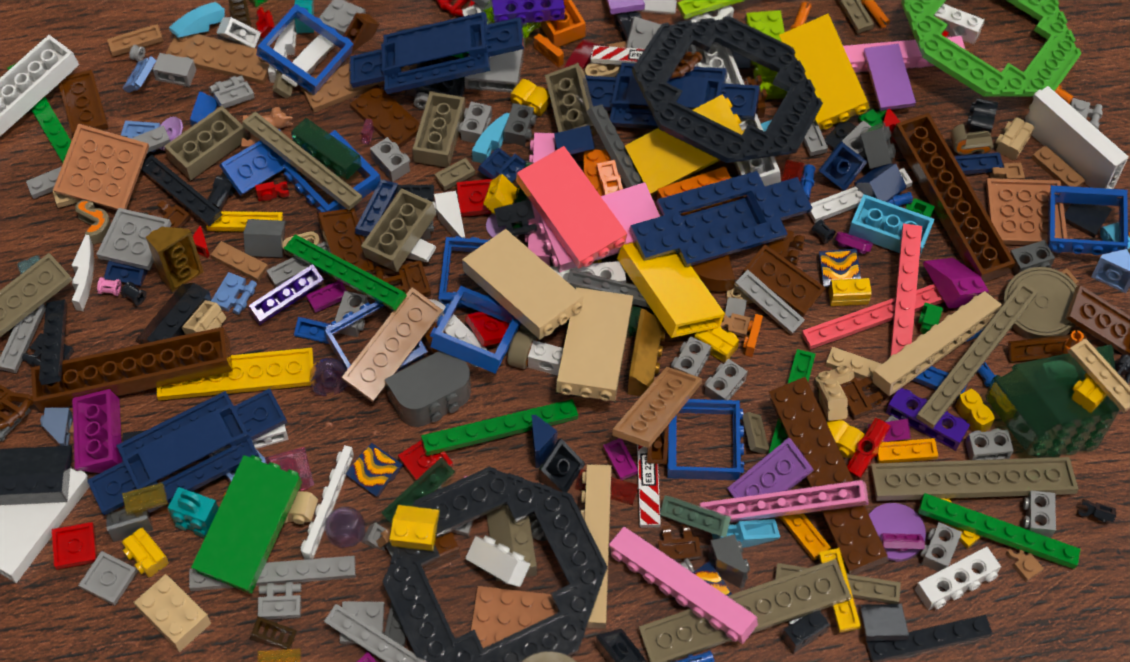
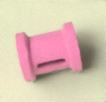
M100 277L97 284L98 294L111 293L114 296H119L121 280H105L104 277Z

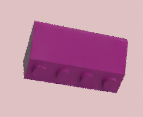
M110 389L73 398L75 469L77 471L102 473L122 463V456L116 446L122 443L120 399Z

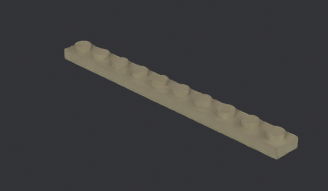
M1024 282L1019 284L917 414V419L932 429L935 427L1037 296L1038 291Z

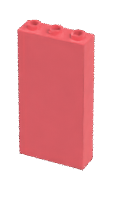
M565 146L517 172L516 182L578 269L583 266L588 267L596 258H603L613 248L616 247L618 249L626 243L628 233Z

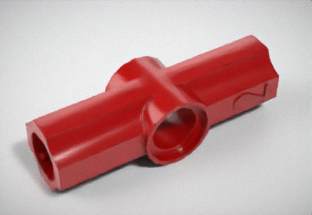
M875 417L864 438L858 442V448L847 465L850 473L862 478L873 457L878 454L879 447L891 428L889 424ZM866 444H873L871 451L864 452Z

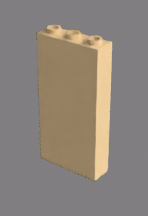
M506 229L462 259L463 271L539 339L550 335L555 328L565 324L571 316L578 314L583 309V295Z
M576 287V290L583 295V309L578 314L571 316L569 320L557 378L556 392L564 395L571 394L584 398L591 397L604 401H615L631 317L633 296Z

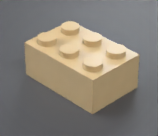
M167 574L134 602L138 611L179 652L211 624L208 615Z

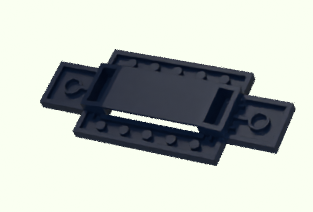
M485 12L383 35L381 49L350 56V84L355 88L384 81L385 91L387 94L488 72L490 71V57L524 49L522 20L519 17L487 25V15ZM465 52H468L470 57L401 72V67Z
M622 63L617 77L585 75L593 107L603 105L606 111H611L610 120L614 127L658 128L650 110L630 108V105L648 106L632 73L635 63ZM694 67L693 71L686 72L683 77H676L668 81V84L682 90L677 103L687 108L695 109L723 94L724 98H729L733 106L730 109L733 114L738 115L739 119L755 120L760 86L725 84L726 68Z
M758 171L657 199L656 204L662 216L633 224L629 229L643 261L675 252L680 254L685 267L785 238L788 233L781 220L811 212L813 208L798 177L765 186ZM746 195L745 198L685 216L680 215L681 213Z
M270 388L233 406L227 392L224 391L116 445L124 462L88 479L87 482L103 515L140 497L150 513L170 503L178 487L192 492L237 469L243 455L260 457L252 440L288 422ZM231 444V448L159 484L157 483V480Z

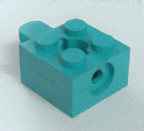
M178 487L168 506L171 518L177 528L191 530L200 537L206 536L219 509L216 500Z

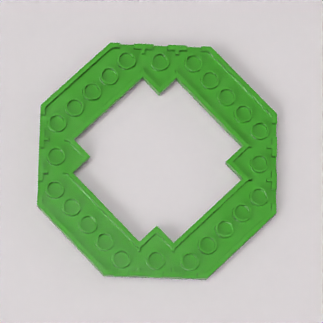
M901 0L922 58L982 96H1034L1038 90H1043L1047 86L1055 92L1082 54L1080 49L1076 48L1074 44L1076 40L1072 31L1068 30L1066 26L1067 20L1064 13L1060 12L1058 8V0H1007L1039 20L1040 22L1034 31L1048 39L1024 72L1010 63L1000 72L941 35L948 24L934 15L947 0Z

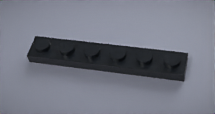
M153 155L143 162L141 171L207 226H211L223 215L221 210Z
M65 299L46 303L39 373L41 385L61 381L67 315Z
M985 614L908 632V640L867 641L865 645L871 662H883L991 637L993 633Z

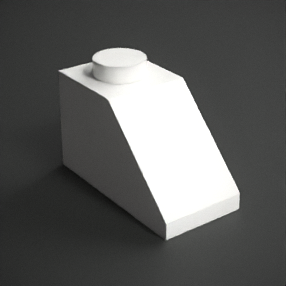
M223 17L217 34L233 42L255 48L261 32L232 17Z

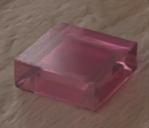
M371 119L365 120L361 132L363 144L369 145L374 132Z

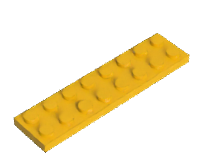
M313 348L231 355L232 372L157 387L158 400L218 395L224 391L229 394L267 390L269 388L280 389L315 385Z

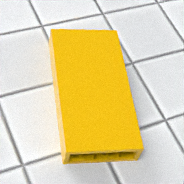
M829 14L779 35L781 42L793 47L795 50L796 59L801 61L807 79L811 80L816 89L815 94L817 98H820L823 102L815 118L820 130L829 129L833 124L845 122L850 117L864 114L870 109Z
M723 94L693 109V111L741 135L745 131V129L742 130L739 126L741 121L738 115L733 114L730 109L733 106L729 98H724ZM659 128L625 145L628 155L632 159L643 183H646L651 196L657 194L658 188L680 182L720 161L659 130Z
M636 243L625 244L620 248L618 261L671 338L721 326L725 315L724 311L691 266L685 267L680 254L673 252L643 261Z

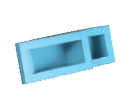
M217 2L205 4L182 16L169 27V30L178 38L209 31L210 24L222 21L225 9Z
M505 113L496 119L481 134L472 150L474 162L483 163L492 151H495L498 147L501 148L509 113Z
M775 519L739 521L736 525H729L727 536L735 534L736 540L741 542L742 548L767 543L780 538ZM712 533L713 540L722 538V536Z

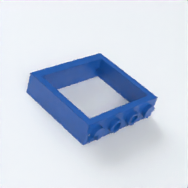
M295 4L257 46V56L315 95L352 53L353 43L349 38L340 35L333 27L323 23L320 18L314 17L307 9ZM295 17L341 49L316 79L269 47Z
M336 130L305 150L316 159L334 147L365 178L364 181L353 187L354 190L362 195V199L373 192L381 180L380 174ZM288 162L283 165V175L287 178V181L294 184L299 194L303 193L307 202L311 206L314 205L318 213L346 209L336 200L328 205L297 173L298 170Z
M1051 185L1048 196V247L1050 250L1056 253L1068 252L1103 255L1127 249V190ZM1055 202L1119 206V242L1055 238Z
M456 236V238L446 237L439 302L445 306L447 303L451 304L450 299L453 293L447 292L452 251L473 252L490 239L482 240L477 237L468 239ZM461 303L457 306L458 308H471Z
M460 286L457 292H453L450 299L451 304L447 303L443 312L445 315L439 317L436 325L438 328L434 327L430 336L433 339L430 347L496 374L521 322L496 300ZM459 303L510 323L495 354L443 333Z
M376 301L370 304L368 302L362 305L358 312H349L342 317L343 320L338 323L333 321L330 325L326 326L327 329L324 330V336L345 371L351 365L333 335L386 307L382 303ZM421 340L397 372L426 356L428 351Z
M689 399L678 413L732 415L733 468L676 466V415L669 423L667 478L738 480L740 474L744 473V461H741V455H744V443H740V437L743 438L744 426H740V420H743V409H740V401Z

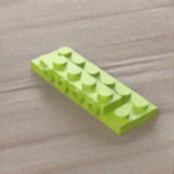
M781 10L746 13L747 25L781 41L779 35L785 33ZM751 60V64L755 65L754 79L758 75L762 79L760 92L763 89L767 92L765 100L785 98L788 92L772 84L778 73Z

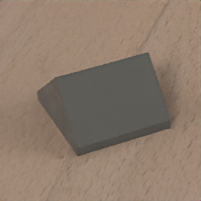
M248 219L243 233L245 253L252 257L283 258L286 221Z
M144 503L107 514L106 528L113 542L133 535L140 528H143L146 532L153 531L150 513Z

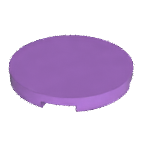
M887 503L876 507L869 514L879 538L882 533L921 534L925 541L926 530L921 517L913 509L905 505ZM885 548L888 560L895 562L909 560L921 550L908 549L900 551L896 548Z

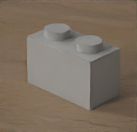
M160 53L153 72L157 81L190 87L196 73L194 60L188 57Z

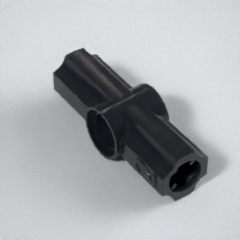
M224 172L221 176L218 175L215 178L213 190L207 199L219 210L222 209L228 197L232 196L236 191Z

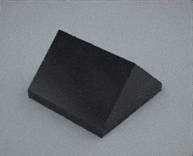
M559 438L539 468V482L552 487V489L568 492L586 463L562 438Z
M622 628L599 634L596 637V649L606 662L647 661Z

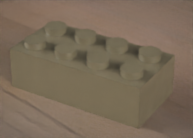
M579 63L546 74L545 78L558 131L563 132L590 125L592 136L598 135L587 113V110L593 107L585 73Z
M436 92L429 93L413 146L414 162L441 167L450 166L459 135V125L463 122L466 109L465 97Z
M221 106L169 142L164 148L168 159L191 181L240 146L242 138L248 139L242 124Z
M401 188L361 245L365 257L397 272L437 215L433 202Z

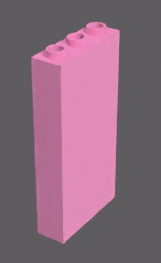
M645 182L601 196L628 233L625 244L635 243L629 229L631 225L660 217ZM540 216L538 229L540 234L545 236L546 240H544L546 249L552 253L551 260L553 266L558 268L559 273L577 267ZM613 248L605 257L619 253L620 248Z

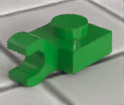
M872 109L858 116V122L865 121L872 127L883 123L887 110L875 112Z

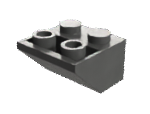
M884 122L863 130L861 137L870 169L892 163L896 150L894 144H890L891 131L889 126L886 127Z
M735 534L711 540L708 553L710 563L723 580L743 588L746 579H748L747 573L750 571L747 559H743L741 554L743 553L741 542L736 540Z

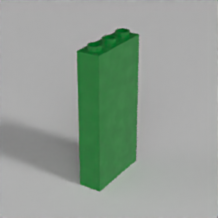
M243 455L191 568L196 573L252 594L301 487L302 480L299 473L288 469L284 471L275 463L269 462V464L261 462L262 459L257 456L251 455L248 457Z

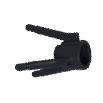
M1122 355L1118 361L1115 360L1111 367L1113 369L1116 368L1119 375L1127 374L1125 382L1129 385L1130 356Z

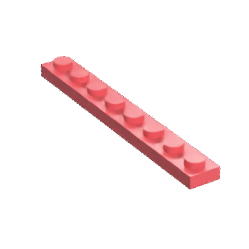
M904 223L902 225L890 357L893 354L899 353L907 344L912 343L922 226Z
M935 284L916 291L915 312L922 310L925 302L932 305L945 302ZM895 298L802 330V336L811 350L892 321L894 319Z

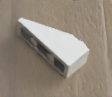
M456 191L434 194L435 202L433 204L438 220L454 238L456 236L465 238Z

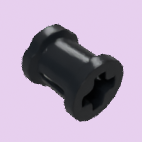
M820 219L812 227L811 232L816 233L822 238V242L826 244L835 236L836 231L834 229L831 230Z
M127 282L121 289V295L132 300L136 306L143 303L147 295L146 291L139 290L132 282Z

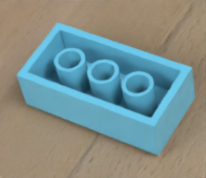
M863 194L851 222L849 234L900 253L903 223L922 226L921 256L934 219Z

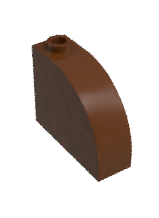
M729 255L691 266L708 290L723 292L734 288L735 277Z

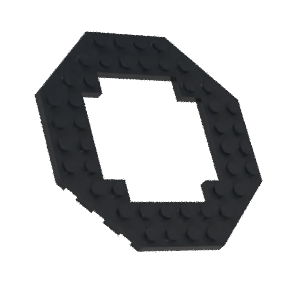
M730 16L723 17L720 20H714V18L701 19L700 22L693 23L691 20L680 21L675 25L662 23L632 69V73L659 130L725 163L797 153L823 104L822 100L817 98L815 94L816 89L811 80L807 79L801 61L796 59V52L793 47ZM716 42L778 73L772 84L788 93L766 131L748 124L741 135L677 103L682 90L668 84V81L691 45L708 52L713 43Z
M489 466L414 501L412 507L439 510L435 537L506 504L515 522L535 514L569 585L551 593L559 613L483 648L475 629L457 638L454 637L422 568V565L440 557L435 544L433 551L396 547L382 582L417 658L426 662H521L526 657L539 652H557L570 656L579 651L608 566L572 494L552 489V487L537 482L525 480L510 473L498 471L496 468Z

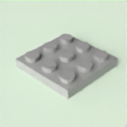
M118 208L96 255L100 259L150 270L154 259L146 236L160 227H170L172 223L169 219Z

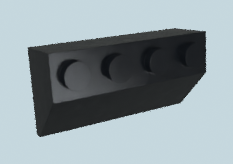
M195 283L182 284L137 337L136 342L144 344L186 335L182 329L183 325L205 300H212L210 292Z

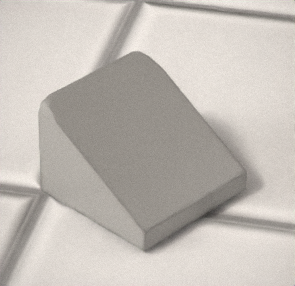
M728 297L725 311L727 317L731 318L732 313L744 316L747 301Z
M377 523L371 524L362 543L383 551L386 545L379 548L376 541L382 537L380 533L387 529Z

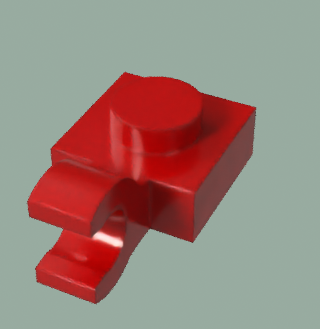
M260 7L256 11L259 18L256 26L257 30L261 32L260 37L265 38L275 26L270 10L264 12L263 7Z
M274 182L255 185L259 201H268L277 198V195L281 197L290 196L289 190H283L288 188L287 182L275 185Z

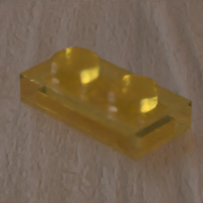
M163 483L122 493L128 515L168 504Z
M301 649L258 651V662H301Z

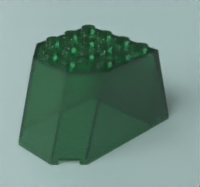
M1112 344L1096 347L1095 349L1115 370ZM1069 353L1019 363L1012 366L1013 370L1002 377L996 375L993 377L985 395L986 400L1027 454L1038 458H1054L1063 454L1074 455L1082 450L1093 451L1097 449L1119 413V408L1108 396L1102 400L1093 412H1088L1082 405L1072 400L1075 392L1072 389L1079 380L1083 382L1086 379L1084 377L1086 371Z

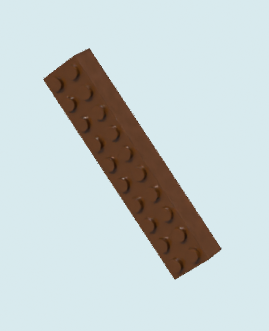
M926 113L896 123L892 136L930 204L935 206L934 211L965 266L978 274L984 282L1009 274L1015 265V261L930 114Z
M224 327L64 360L62 363L61 381L41 385L39 381L40 366L31 367L33 403L40 412H44L45 408L72 406L73 398L107 389H110L116 396L232 372L229 336Z
M806 377L769 391L770 401L787 439L790 438L814 469L805 477L809 488L853 482ZM865 505L820 511L836 548L840 549L843 564L848 574L856 575L888 562V555Z

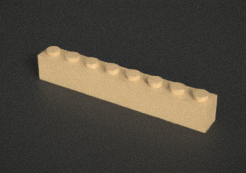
M985 291L979 296H974L969 303L960 306L955 313L946 316L941 323L934 325L924 335L921 334L913 343L907 344L899 353L893 354L882 365L879 364L873 371V383L888 396H891L986 327L1000 310L1002 304Z
M587 465V472H583L582 484H586V491L582 490V503H585V510H581V514L608 566L611 465ZM608 568L587 628L606 629Z

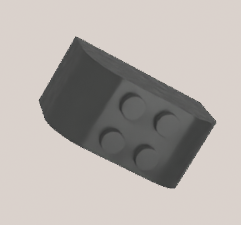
M441 351L384 379L389 401L401 420L413 427H421L431 422H437L442 416L456 412L459 407L466 404L471 396L470 370L467 363Z

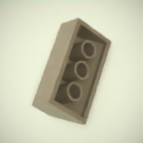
M507 504L487 513L489 534L491 538L496 540L495 544H503L510 548V553L514 551L523 555V560L530 563L525 577L537 576L529 516L515 522Z

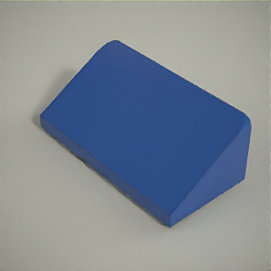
M199 92L190 117L191 126H194L216 110L218 103L214 97Z
M298 317L294 336L329 344L324 336V330L327 329L326 326L330 325V323Z

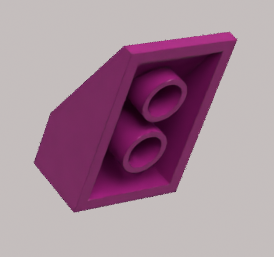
M954 258L923 262L925 269L948 308L966 305L974 296H979L984 291L986 293L989 292L978 274Z

